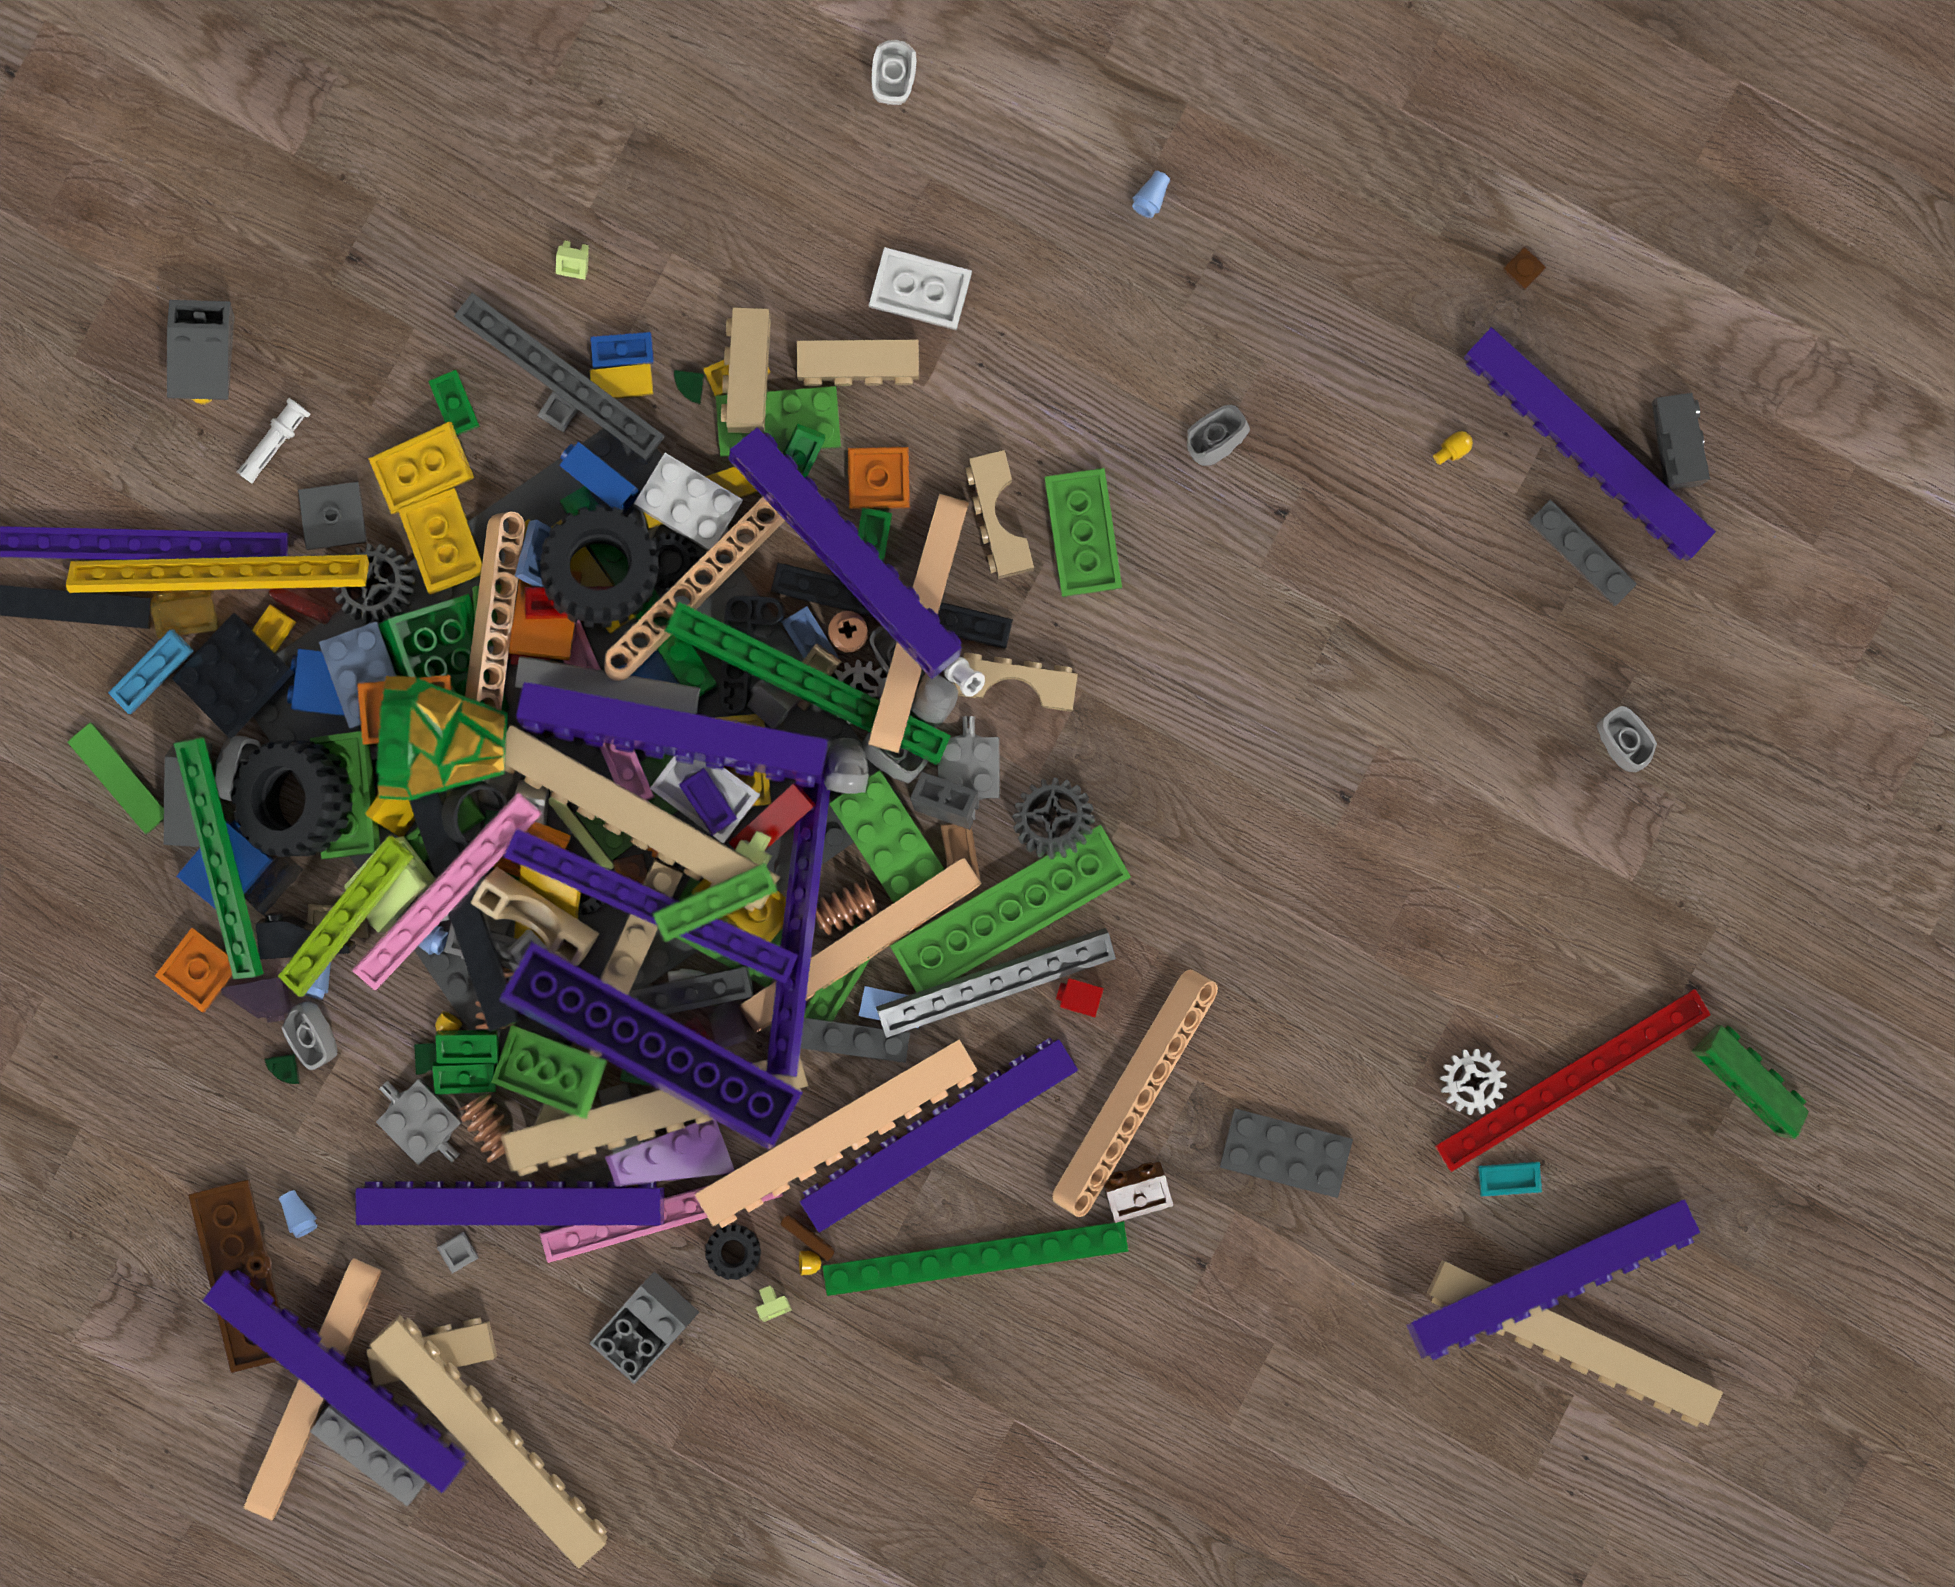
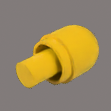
M1458 431L1446 438L1441 444L1442 449L1433 455L1436 463L1441 465L1448 459L1451 461L1458 460L1470 452L1473 446L1471 436L1464 431Z

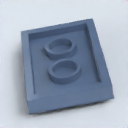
M378 622L370 623L319 642L350 729L361 726L357 683L385 681L386 676H397Z

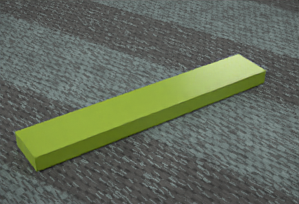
M393 836L387 837L278 975L296 995L304 996L414 857Z

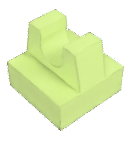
M564 241L563 245L558 247L556 254V274L585 280L588 271L589 245L582 244L581 250L571 248L570 241Z
M756 832L750 843L741 840L735 851L758 865L765 863L767 866L772 855L765 852V849L771 837L762 832Z
M771 1286L759 1290L764 1304L756 1307L763 1322L792 1311L788 1299L785 1296L777 1298Z

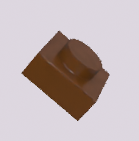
M1524 247L1503 268V271L1524 291L1546 267Z
M643 853L613 860L616 873L643 884L647 875Z

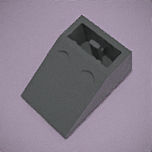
M169 300L167 323V398L229 400L234 313L230 301Z
M654 1271L589 1344L635 1384L699 1314V1311Z

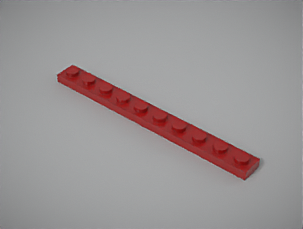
M1693 989L1434 1145L1449 1172H1453L1711 1016L1696 989Z

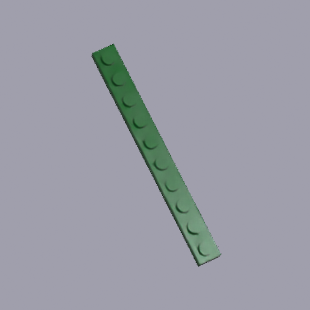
M681 602L676 604L664 630L665 632L870 733L872 732L880 704L879 700ZM909 715L900 747L937 765L940 763L951 736Z
M1121 1221L1118 1223L1112 1222L823 1265L822 1267L827 1296L1123 1253L1129 1252L1125 1223Z

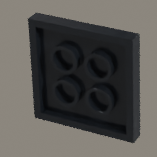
M233 612L174 675L172 680L226 736L233 738L294 672L239 615Z

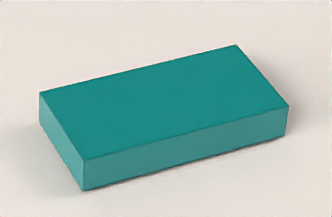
M1539 1161L1478 1166L1481 1197L1542 1192Z

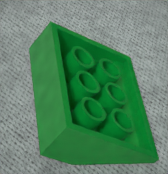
M469 594L396 616L379 624L397 676L423 678L450 675L452 691L465 697L475 623L474 607ZM485 670L483 674V679L486 683H488L490 679V675L487 670ZM504 692L501 711L509 709Z
M1716 1025L1691 1052L1778 1137L1795 1139L1800 1134L1809 1113L1803 1106L1806 1103L1805 1099L1795 1090L1789 1092L1782 1085L1784 1079L1774 1069L1766 1070L1760 1064L1763 1060L1762 1057L1751 1047L1745 1049L1738 1042L1741 1037L1730 1026L1727 1025L1724 1028L1722 1025Z

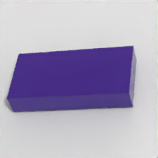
M705 768L678 784L712 836L738 820Z

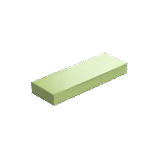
M552 797L549 798L548 803L598 865L611 870L614 868V863L569 806Z

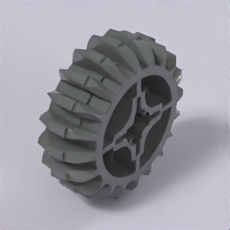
M367 543L365 552L360 547H355L356 555H367L369 560L366 584H374L375 580L380 584L373 585L371 589L367 585L357 587L363 590V605L355 602L352 596V587H332V590L339 594L336 596L335 601L338 604H343L341 610L345 614L351 613L350 618L354 621L361 618V622L365 625L369 624L371 618L373 622L380 624L381 617L384 616L386 620L392 618L390 613L393 611L398 615H402V610L399 608L400 604L408 606L410 603L405 598V595L414 594V590L407 585L415 582L412 575H407L412 571V568L409 564H404L406 558L402 554L396 556L397 551L392 547L386 551V547L383 544H379L375 550L372 544ZM384 564L393 568L395 583L384 579ZM390 595L385 601L378 604L382 596Z
M1055 777L1052 780V784L1048 785L1046 780L1042 779L1041 788L1037 789L1034 784H1031L1030 789L1032 793L1029 795L1022 792L1021 794L1024 803L1016 802L1015 808L1019 812L1012 815L1014 822H1017L1013 828L1015 833L1020 834L1018 837L1021 844L1027 843L1026 849L1029 852L1036 849L1037 856L1043 857L1047 851L1049 858L1052 860L1055 858L1056 852H1060L1062 858H1066L1067 853L1065 850L1071 848L1072 852L1077 853V842L1086 845L1087 841L1083 834L1091 835L1093 832L1089 825L1095 822L1094 816L1090 814L1094 811L1092 804L1087 803L1089 801L1087 793L1080 794L1081 788L1079 785L1071 788L1070 781L1066 779L1060 786L1058 778ZM1060 799L1072 803L1077 808V813H1071L1070 810L1062 809L1059 802ZM1047 801L1045 807L1036 809L1041 803ZM1056 810L1058 817H1055L1054 822L1051 826L1049 820L1053 819V815H1055ZM1030 824H1037L1038 827L1046 828L1048 838L1035 834L1031 830ZM1072 828L1068 833L1060 837V833L1064 829Z

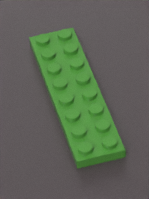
M1101 825L1092 829L1091 835L1083 834L1087 843L1083 845L1077 842V853L1072 852L1071 848L1065 850L1067 853L1066 858H1062L1060 852H1056L1053 860L1047 855L892 944L890 947L915 991L920 992L956 979L1131 878Z

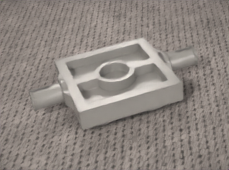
M964 716L962 717L963 735L949 739L940 763H938V777L978 791L977 797L979 801L982 799L1000 798L999 737L975 735V716H969V728L968 717ZM975 809L972 814L973 820H976Z
M421 1078L402 1093H399L389 1081H386L379 1088L391 1103L387 1111L376 1123L417 1165H420L430 1154L438 1150L451 1163L460 1155L448 1140L452 1132L462 1123L461 1119L435 1095L433 1090Z

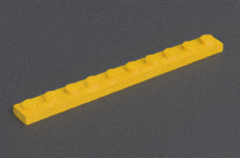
M367 555L71 561L66 587L69 593L366 586L369 560Z

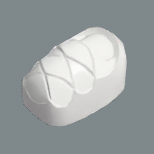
M889 40L881 43L876 48L872 64V91L874 98L878 102L901 105L909 97L916 71V52L907 43L899 40Z

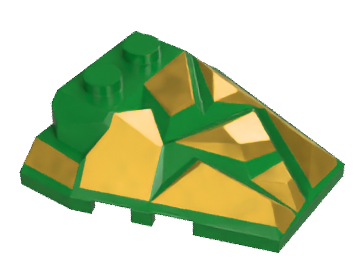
M386 676L383 701H381L377 763L379 799L414 800L422 796L447 791L451 788L505 775L508 713L417 677Z

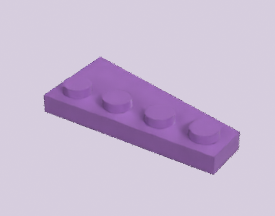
M715 1119L700 1124H691L683 1129L670 1132L605 1157L616 1186L716 1175L722 1176L735 1171Z

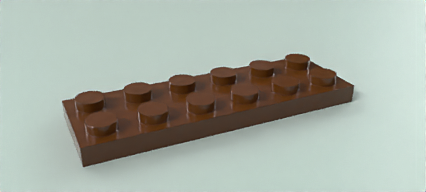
M250 1179L188 1194L210 1288L215 1285L225 1271L231 1270L235 1272L239 1270L243 1273L242 1258L246 1253H251L254 1249H260L268 1256ZM254 1262V1267H259V1263ZM271 1269L268 1270V1275L263 1279L249 1278L251 1280L249 1285L256 1291L262 1289L275 1299L273 1304L280 1309ZM217 1313L231 1373L278 1362Z

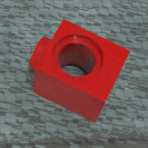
M1068 978L1067 983H1060L1056 1000L1061 1001V1008L1095 1018L1104 988Z

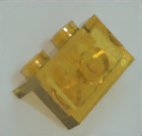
M214 590L158 591L153 594L150 605L157 638H162L170 629H174L178 635L218 630L219 625L213 600Z

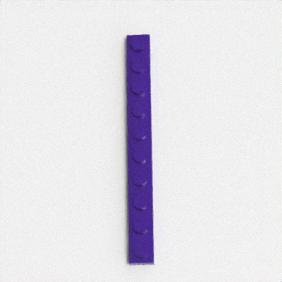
M0 526V558L145 560L288 556V533Z
M824 774L821 784L814 783V787L800 786L816 806L802 817L794 827L781 947L798 954V957L786 984L779 980L776 981L766 1072L774 1077H797L830 796V790H827L825 786Z
M516 828L504 855L505 858L656 926L657 923L652 913L679 902L672 897L519 828ZM718 918L679 935L785 984L798 957V954Z

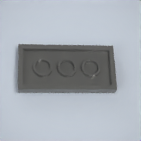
M1234 1108L1219 1167L1338 1198L1353 1139Z

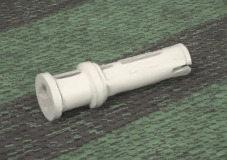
M291 398L287 399V406L280 415L271 420L272 423L270 425L272 427L249 455L245 463L237 470V473L252 484L287 438L294 437V430L304 417L308 418L311 415Z
M957 658L943 670L946 679L960 686V690L965 696L969 697L977 694L984 686V675L970 668L969 662L965 658Z

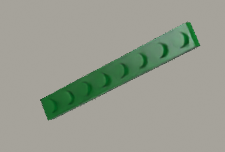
M585 486L560 500V505L565 513L568 514L570 512L573 516L578 514V508L587 506L588 511H595L596 505H598ZM596 543L587 545L612 584L616 586L621 583L628 572V561L625 555L617 548L608 544ZM654 588L649 602H644L643 610L634 615L637 622L661 599ZM656 617L653 622L657 626L663 627L667 625L668 620L664 617ZM670 635L656 649L678 684L700 688L699 697L716 687V681L691 644Z
M204 737L175 742L174 747L233 979L257 977L264 973Z

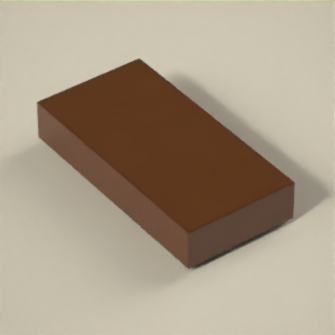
M790 1214L786 1215L780 1223L782 1227L827 1261L835 1253V1249Z

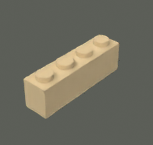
M733 308L732 318H727L726 336H731L730 347L725 346L724 363L729 365V375H723V393H728L727 404L721 405V422H726L728 433H751L757 427L763 434L765 431L771 325L769 309Z
M919 340L797 341L798 381H804L805 386H821L822 381H834L836 386H850L852 381L864 380L865 385L870 386L883 385V380H895V385H912L913 380H919Z
M481 1317L464 1320V1327L452 1329L451 1324L434 1327L433 1334L422 1336L421 1331L418 1332L425 1342L430 1340L439 1349V1357L446 1364L450 1362L455 1367L487 1361L497 1357L490 1321L482 1322ZM372 1348L367 1349L375 1386L401 1380Z

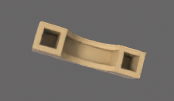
M1005 450L970 458V467H966L965 471L969 485L975 484L978 496H974L972 499L976 515L981 513L983 515L985 525L979 527L983 543H990L992 554L987 555L991 573L997 572L998 579L1033 571L1034 565L1027 538L1014 536L1007 532L998 522L995 513V504L999 494L1012 483Z
M964 653L963 658L969 662V667L974 671L981 672L985 677L982 689L977 694L969 696L970 698L983 699L986 692L994 684L1007 679H1015L1027 683L1036 691L1042 708L1073 711L1078 674L1072 673L1071 667L1054 665V670L1042 669V663L1024 661V666L1012 665V659L994 657V661L990 662L983 661L982 655ZM953 683L958 689V696L968 697L961 692L960 686Z
M498 867L483 880L471 901V904L496 920L510 919L530 927L544 940L547 945V951L576 967L586 957L599 935L598 932Z

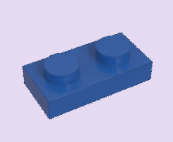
M651 332L591 337L593 368L654 364Z

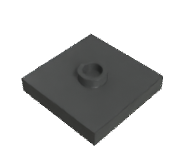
M359 482L298 490L307 551L367 543Z

